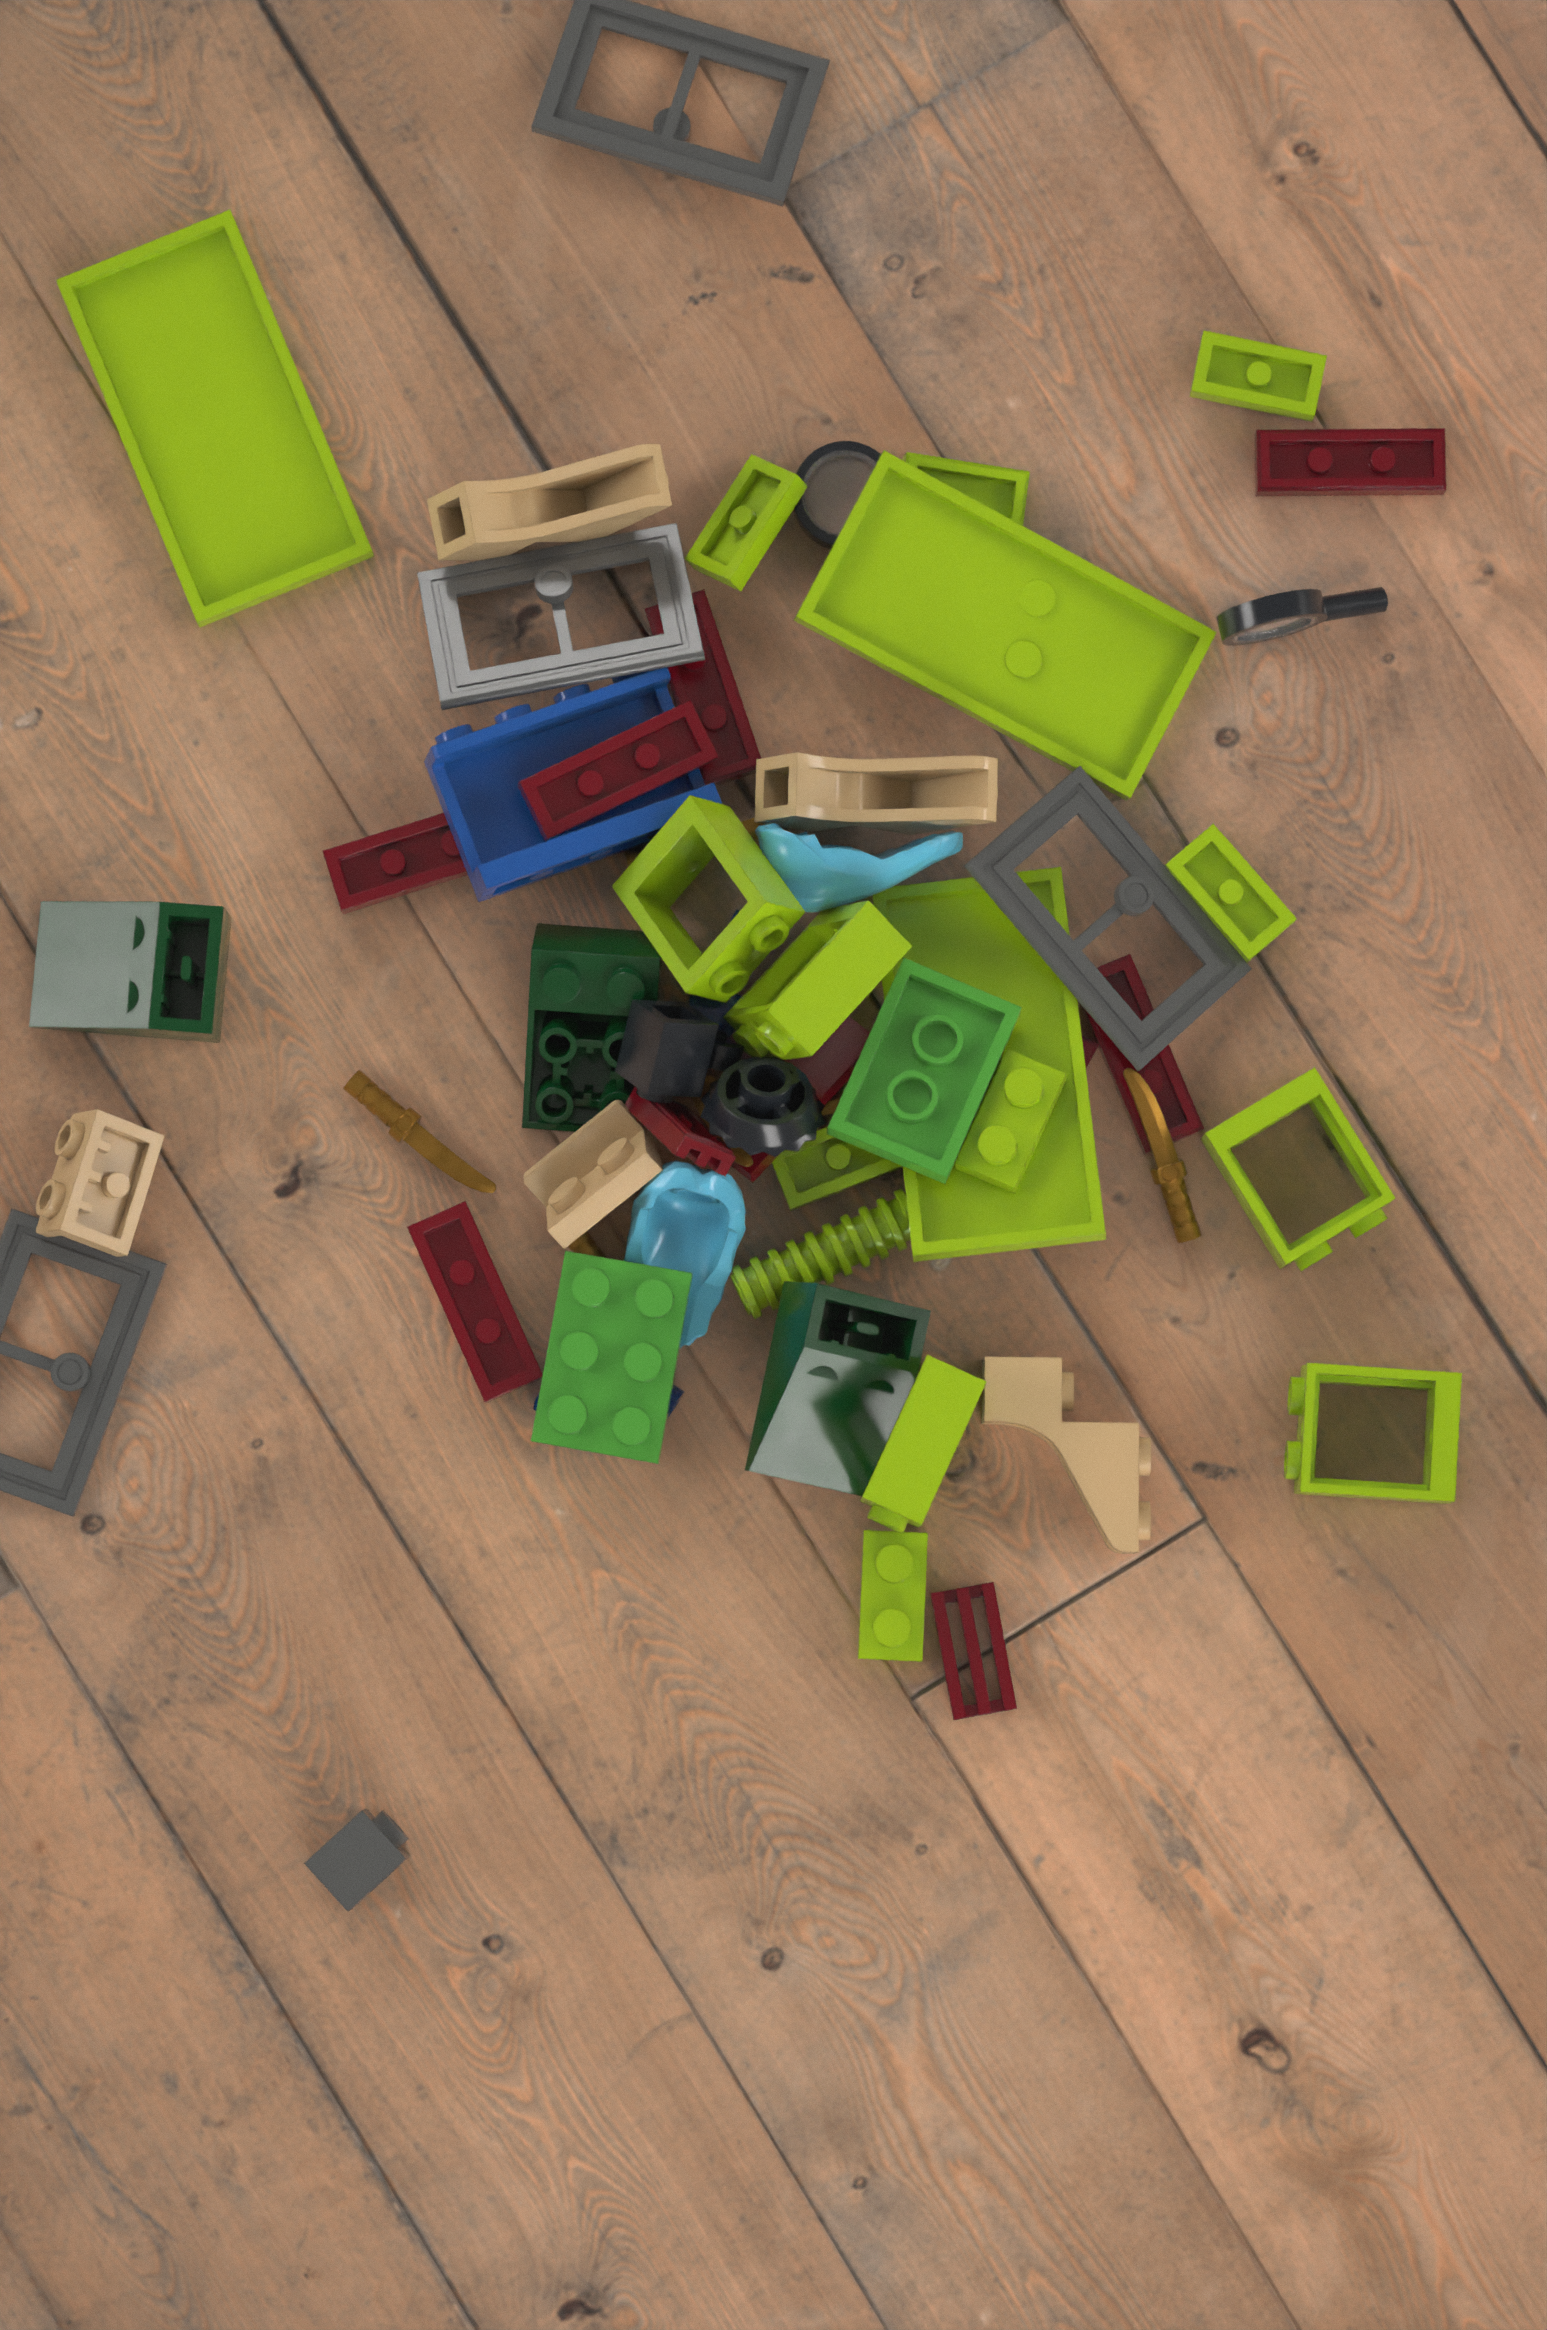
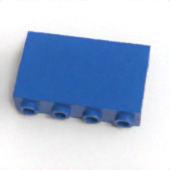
M667 667L611 678L613 684L594 691L590 690L588 684L577 685L553 697L555 704L533 712L529 704L519 705L494 717L495 725L473 732L471 725L466 724L449 729L435 737L437 745L430 748L424 763L478 902L649 843L689 795L722 804L715 783L705 785L698 768L553 839L545 841L517 786L519 781L674 708L667 688L671 680Z

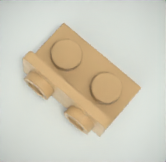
M614 1100L523 1175L524 1184L546 1207L547 1231L564 1249L663 1170L660 1143L621 1100Z
M99 1109L73 1114L71 1119L63 1124L55 1142V1153L59 1155L52 1179L45 1183L37 1199L36 1213L40 1215L36 1233L46 1237L64 1236L116 1257L128 1256L164 1135Z

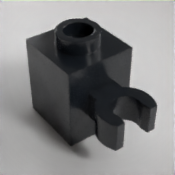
M632 999L615 1072L637 1087L636 1093L640 1097L657 1103H672L675 1096L701 1097L708 1068L724 1071L741 1060L744 1046L741 1044L725 1043L727 1034L717 1031L719 1025L687 1002Z

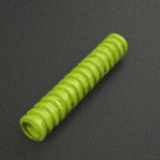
M902 1189L894 1191V1199L887 1202L884 1197L876 1200L877 1207L868 1210L864 1205L858 1208L859 1215L850 1218L848 1214L840 1217L841 1224L832 1227L828 1222L822 1225L823 1232L815 1236L812 1231L804 1233L805 1240L798 1244L793 1239L785 1243L787 1249L779 1253L776 1248H772L767 1251L769 1257L760 1261L755 1256L749 1259L751 1265L744 1269H741L739 1265L732 1267L730 1277L748 1315L752 1314L753 1318L757 1319L762 1316L761 1309L768 1306L773 1311L778 1309L784 1281L819 1283L824 1280L826 1285H830L835 1281L833 1276L842 1272L847 1277L853 1273L851 1268L860 1264L862 1268H866L871 1265L870 1259L877 1255L881 1260L888 1258V1250L894 1247L898 1251L905 1250L907 1248L906 1242L911 1240L906 1193Z

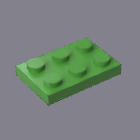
M903 958L828 1125L827 1134L946 1184L1019 1019L1022 1007Z
M565 1251L532 1431V1442L659 1464L693 1278L692 1273Z

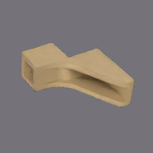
M660 444L636 445L522 477L487 481H463L428 498L427 503L438 561L485 560L510 555L535 542H580L606 537L672 506L668 476L665 471Z
M796 752L756 759L754 822L761 824L776 823L780 827L810 832L854 825L909 835L996 822L998 758L970 755L849 759Z
M984 1357L982 1360V1380L987 1382L982 1391V1424L1007 1425L1021 1428L1044 1440L1055 1451L1107 1547L1111 1551L1121 1554L1138 1553L1139 1540H1150L1151 1534L1150 1502L1139 1501V1476H1150L1151 1472L1150 1437H1139V1423L1062 1422V1411H1073L1074 1373L1062 1372V1357Z

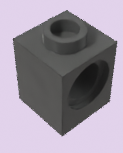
M364 1809L304 1864L347 1911H350L410 1857L401 1847L409 1838L384 1810L374 1817L368 1809Z

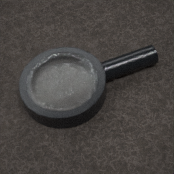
M838 441L821 446L802 462L796 474L808 487L793 511L801 529L814 542L825 548H832L881 455L878 451L862 443Z
M1382 587L1322 596V592L1318 589L1294 590L1239 604L1220 613L1216 620L1222 644L1228 646L1247 645L1288 636L1311 628L1321 622L1385 612L1388 607V598Z

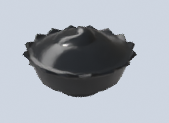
M752 1057L737 1061L725 1069L718 1080L710 1083L709 1091L701 1098L705 1107L700 1117L709 1123L710 1134L722 1137L728 1148H742L750 1156L764 1152L776 1157L784 1150L798 1152L804 1142L816 1140L817 1128L825 1124L821 1113L825 1105L817 1097L816 1089L812 1087L806 1074L793 1064L777 1058Z

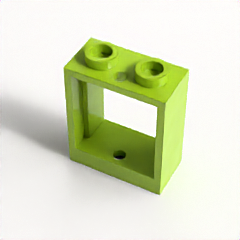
M689 795L612 885V888L685 993L725 1003L731 996L737 994L745 987L752 972L772 950L779 947L786 940L789 930L805 913V910L731 807ZM716 856L748 902L702 954L670 907L709 861Z
M869 900L823 910L723 1018L736 1030L733 1034L735 1042L744 1046L743 1051L751 1057H770L780 1060L810 1057L898 963L912 945Z
M1315 1067L1209 1130L1200 1139L1279 1269L1294 1261L1299 1270L1303 1271L1333 1252L1327 1242L1331 1238L1348 1228L1354 1238H1357L1387 1220L1388 1218L1382 1208L1396 1199ZM1308 1104L1366 1198L1293 1243L1288 1244L1231 1150Z
M930 1355L926 1356L860 1502L871 1506L867 1516L868 1519L899 1533L904 1532L907 1524L917 1528L922 1525L987 1381Z
M1306 1363L1302 1365L1300 1377H1290L1288 1386L1287 1412L1288 1415H1298L1297 1441H1286L1284 1479L1294 1480V1494L1440 1504L1455 1502L1462 1373ZM1320 1384L1427 1391L1422 1484L1316 1478L1315 1463Z

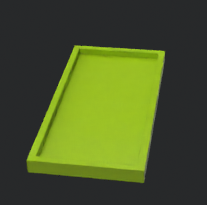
M230 209L56 280L199 627L374 557L372 548Z
M885 450L880 455L794 618V621L1068 770L1073 772L1077 767L1081 766L1096 785L1126 801L1133 795L1217 633L1215 630ZM1034 579L1047 581L1056 592L1055 607L1049 614L1042 617L1028 615L1019 603L1026 583ZM1020 640L1035 643L1043 656L1040 670L1029 678L1014 676L1005 664L1007 649L1014 642Z
M1053 867L1016 872L1070 936L1062 868ZM974 877L893 886L874 894V906L912 945L908 952L882 979L884 1000L903 958H906L1022 1007L1019 1019L986 1094L1007 1049L1065 1072L1067 1076L1065 1085L1015 1194L956 1169L955 1164L946 1184L903 1167L913 1261L919 1262L1106 1240L1078 1000Z

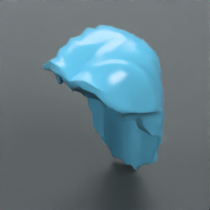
M776 823L759 825L755 829L761 851L805 912L811 913L843 906L889 889L930 865L960 852L963 848V833L955 831L931 834L924 838L915 839L898 848L870 855L849 846L820 845L815 834L808 835L807 831L793 834L783 830Z
M676 1160L663 1164V1170L642 1186L638 1196L635 1198L632 1206L624 1261L693 1274L680 1344L681 1348L684 1345H691L695 1339L707 1333L711 1316L722 1300L724 1287L731 1273L737 1248L746 1230V1209L741 1189L731 1175L727 1173L726 1176H723L714 1170L700 1169L696 1165Z

